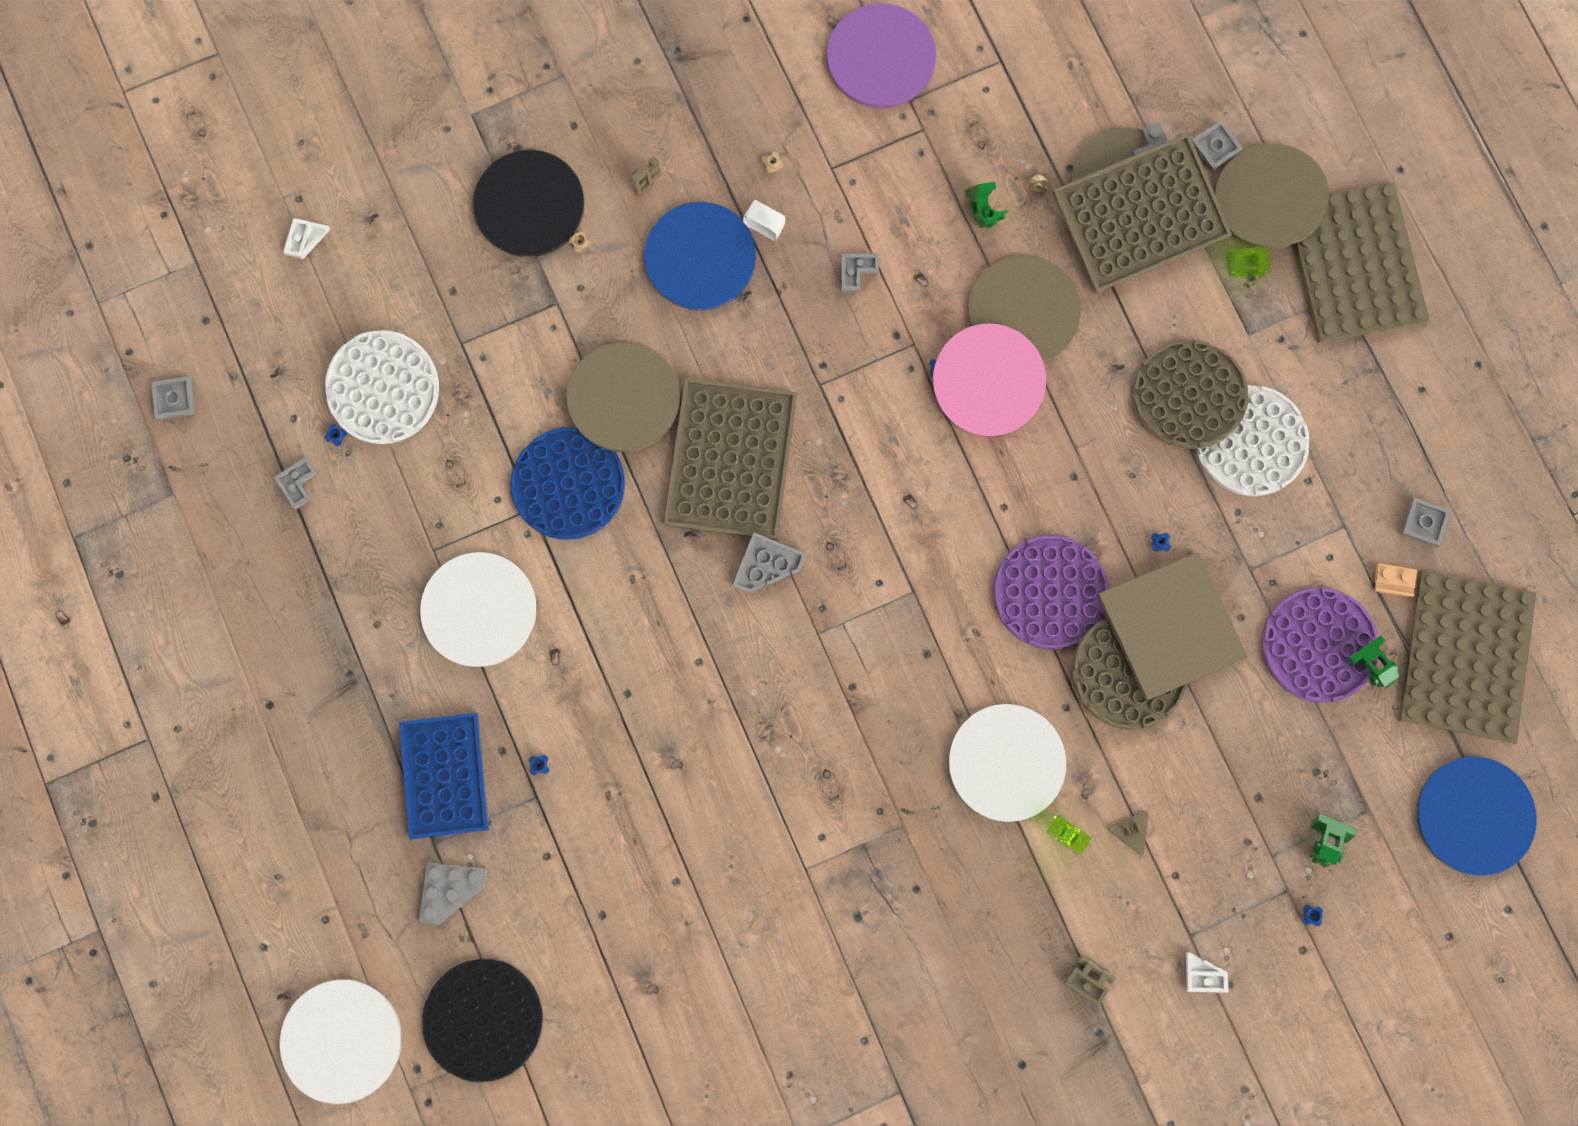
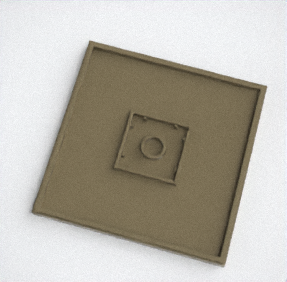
M1199 552L1097 594L1145 701L1248 658Z

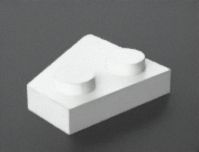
M293 218L283 253L287 256L304 259L329 232L330 228L326 225Z
M1186 952L1187 992L1228 993L1227 971L1212 965L1190 952Z

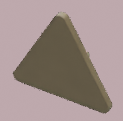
M1148 812L1140 813L1110 825L1108 830L1138 854L1142 855L1145 849L1149 814Z

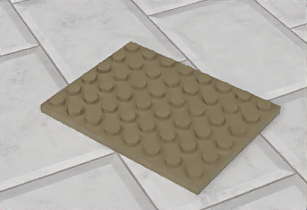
M1189 133L1052 191L1096 294L1232 236Z
M1395 182L1330 193L1328 208L1321 224L1306 239L1295 243L1319 343L1428 324L1430 319Z
M685 378L664 526L751 537L754 532L777 541L797 392Z
M1424 570L1420 571L1399 721L1516 744L1518 741L1536 592Z

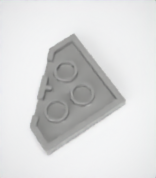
M753 532L732 586L751 593L785 577L800 572L807 554Z
M427 863L419 923L440 925L450 915L459 910L485 888L487 869Z

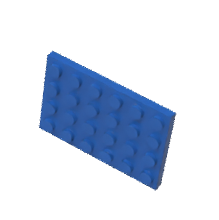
M478 713L399 722L409 840L489 830Z

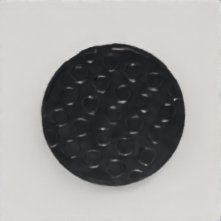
M521 150L499 158L484 171L475 188L473 211L482 234L496 248L514 256L537 257L559 249L569 241L570 237H573L583 218L584 193L576 173L562 159L544 151Z
M494 959L467 961L447 971L433 986L425 1002L422 1016L423 1036L431 1056L445 1071L470 1082H491L502 1079L518 1070L536 1049L543 1027L542 1004L532 982L516 967Z

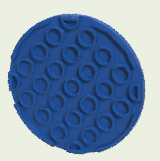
M693 202L670 210L653 226L645 245V266L655 289L663 297L673 302V304L686 309L709 310L734 300L750 282L755 269L756 249L749 228L734 212L714 203Z
M559 428L539 435L519 454L511 475V493L517 511L534 530L554 539L575 540L598 532L613 519L623 501L625 475L621 461L615 451L596 446L585 438L577 428Z
M1465 757L1448 762L1429 776L1418 798L1417 822L1420 833L1428 845V849L1439 861L1458 872L1469 875L1500 873L1519 862L1533 842L1536 832L1537 815L1532 795L1525 783L1514 771L1495 760L1483 757Z

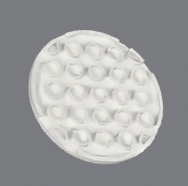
M387 330L365 332L344 344L331 360L325 379L326 401L331 414L350 435L375 444L396 443L416 434L431 418L439 395L438 374L429 354L413 339Z
M1248 385V406L1236 430L1223 441L1209 447L1196 449V452L1206 473L1224 489L1244 496H1263L1283 489L1301 472L1309 453V432L1301 412L1290 399L1271 388Z
M484 552L464 554L442 565L427 583L420 608L422 627L432 646L447 659L468 667L492 666L509 659L526 643L536 620L535 593L526 575L508 559Z
M1000 704L976 712L959 728L949 752V772L958 795L975 812L996 821H1020L1037 815L1056 798L1065 778L1066 755L1057 731L1043 716L1023 706Z
M333 980L308 990L289 1010L280 1035L281 1059L291 1081L309 1097L331 1104L354 1102L376 1091L391 1075L398 1062L401 1050V1027L393 1006L377 989L355 980Z

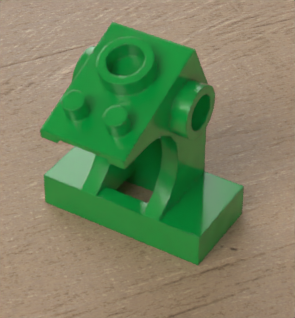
M996 182L978 184L964 190L965 197L970 198L973 219L980 228L985 226L990 228L997 224V221L1006 218L1004 214L1008 210L994 211L988 203L990 193L997 189Z
M1381 635L1349 657L1346 662L1350 667H1353L1358 662L1363 664L1371 673L1369 676L1371 685L1389 687L1395 683V679L1400 675L1397 672L1398 666L1393 661H1390L1380 649L1386 642ZM1376 658H1378L1384 666V668H1382L1379 671L1372 663V661Z
M1319 814L1312 821L1310 827L1321 833L1320 841L1314 843L1313 853L1309 856V858L1313 859L1312 863H1318L1324 868L1340 863L1344 854L1342 852L1343 842L1348 843L1354 838L1357 829ZM1328 836L1335 838V846L1327 843Z

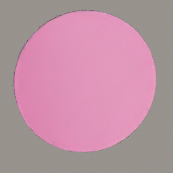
M979 324L962 330L945 344L934 366L933 389L940 409L954 425L974 435L994 437L1019 429L1034 416L1045 394L1046 372L1038 350L1023 334L1004 325Z

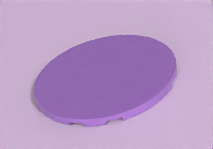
M870 4L857 8L847 14L834 28L827 48L829 72L837 87L852 98L853 101L874 108L895 107L915 98L929 83L936 62L934 39L925 23L911 11L892 4Z
M1057 535L1034 537L1012 549L998 568L993 589L995 607L1005 627L1022 642L1041 649H1063L1078 644L1084 634L1105 616V611L1097 594L1108 590L1109 585L1105 571L1096 559L1097 557L1089 549L1074 540Z
M1307 588L1283 599L1270 613L1262 636L1263 656L1274 679L1289 693L1311 702H1334L1353 695L1368 682L1371 673L1363 664L1358 662L1353 667H1350L1346 661L1353 654L1375 640L1378 633L1368 612L1352 597L1331 588ZM1378 658L1372 661L1374 666H1376Z

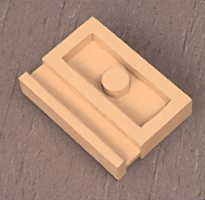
M1379 563L1376 565L1375 588L1373 591L1412 598L1414 597L1417 570Z

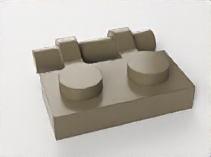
M655 157L650 158L647 167L644 165L632 173L633 190L638 196L652 185V181L658 178L661 173L659 161Z
M1081 955L1078 963L1084 966L1083 969L1080 971L1074 967L1064 985L1099 1007L1109 991L1108 988L1103 986L1105 980L1113 984L1116 977L1111 975L1110 971L1106 968L1102 969L1094 964L1095 961L1091 958L1087 959ZM1090 970L1099 976L1097 981L1088 976Z

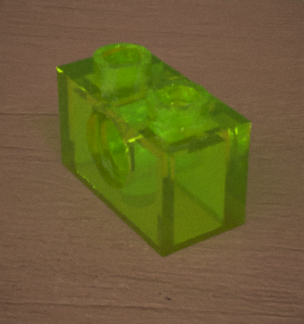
M1269 247L1231 249L1227 255L1229 276H1235V278H1244L1249 275L1263 277L1271 269ZM1245 261H1250L1253 266H1248Z
M1060 815L1054 817L1045 831L1077 855L1082 854L1092 839Z

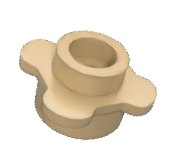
M777 152L762 158L766 171L769 173L783 167V162L780 161L779 153Z
M1035 175L1030 179L1031 185L1028 186L1029 190L1035 192H1045L1047 190L1048 180L1044 176Z
M582 231L569 238V243L574 246L576 253H580L582 249L588 248L591 245L590 240L586 239L585 233Z

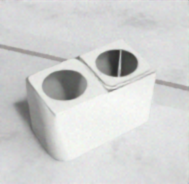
M754 200L744 215L743 221L751 229L775 241L785 225V216Z

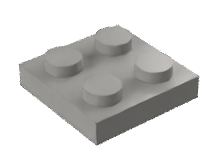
M1222 120L1192 139L1196 151L1211 171L1243 150Z
M189 376L151 382L155 419L161 420L195 414L192 380Z
M1413 498L1401 534L1438 547L1441 544L1451 510Z

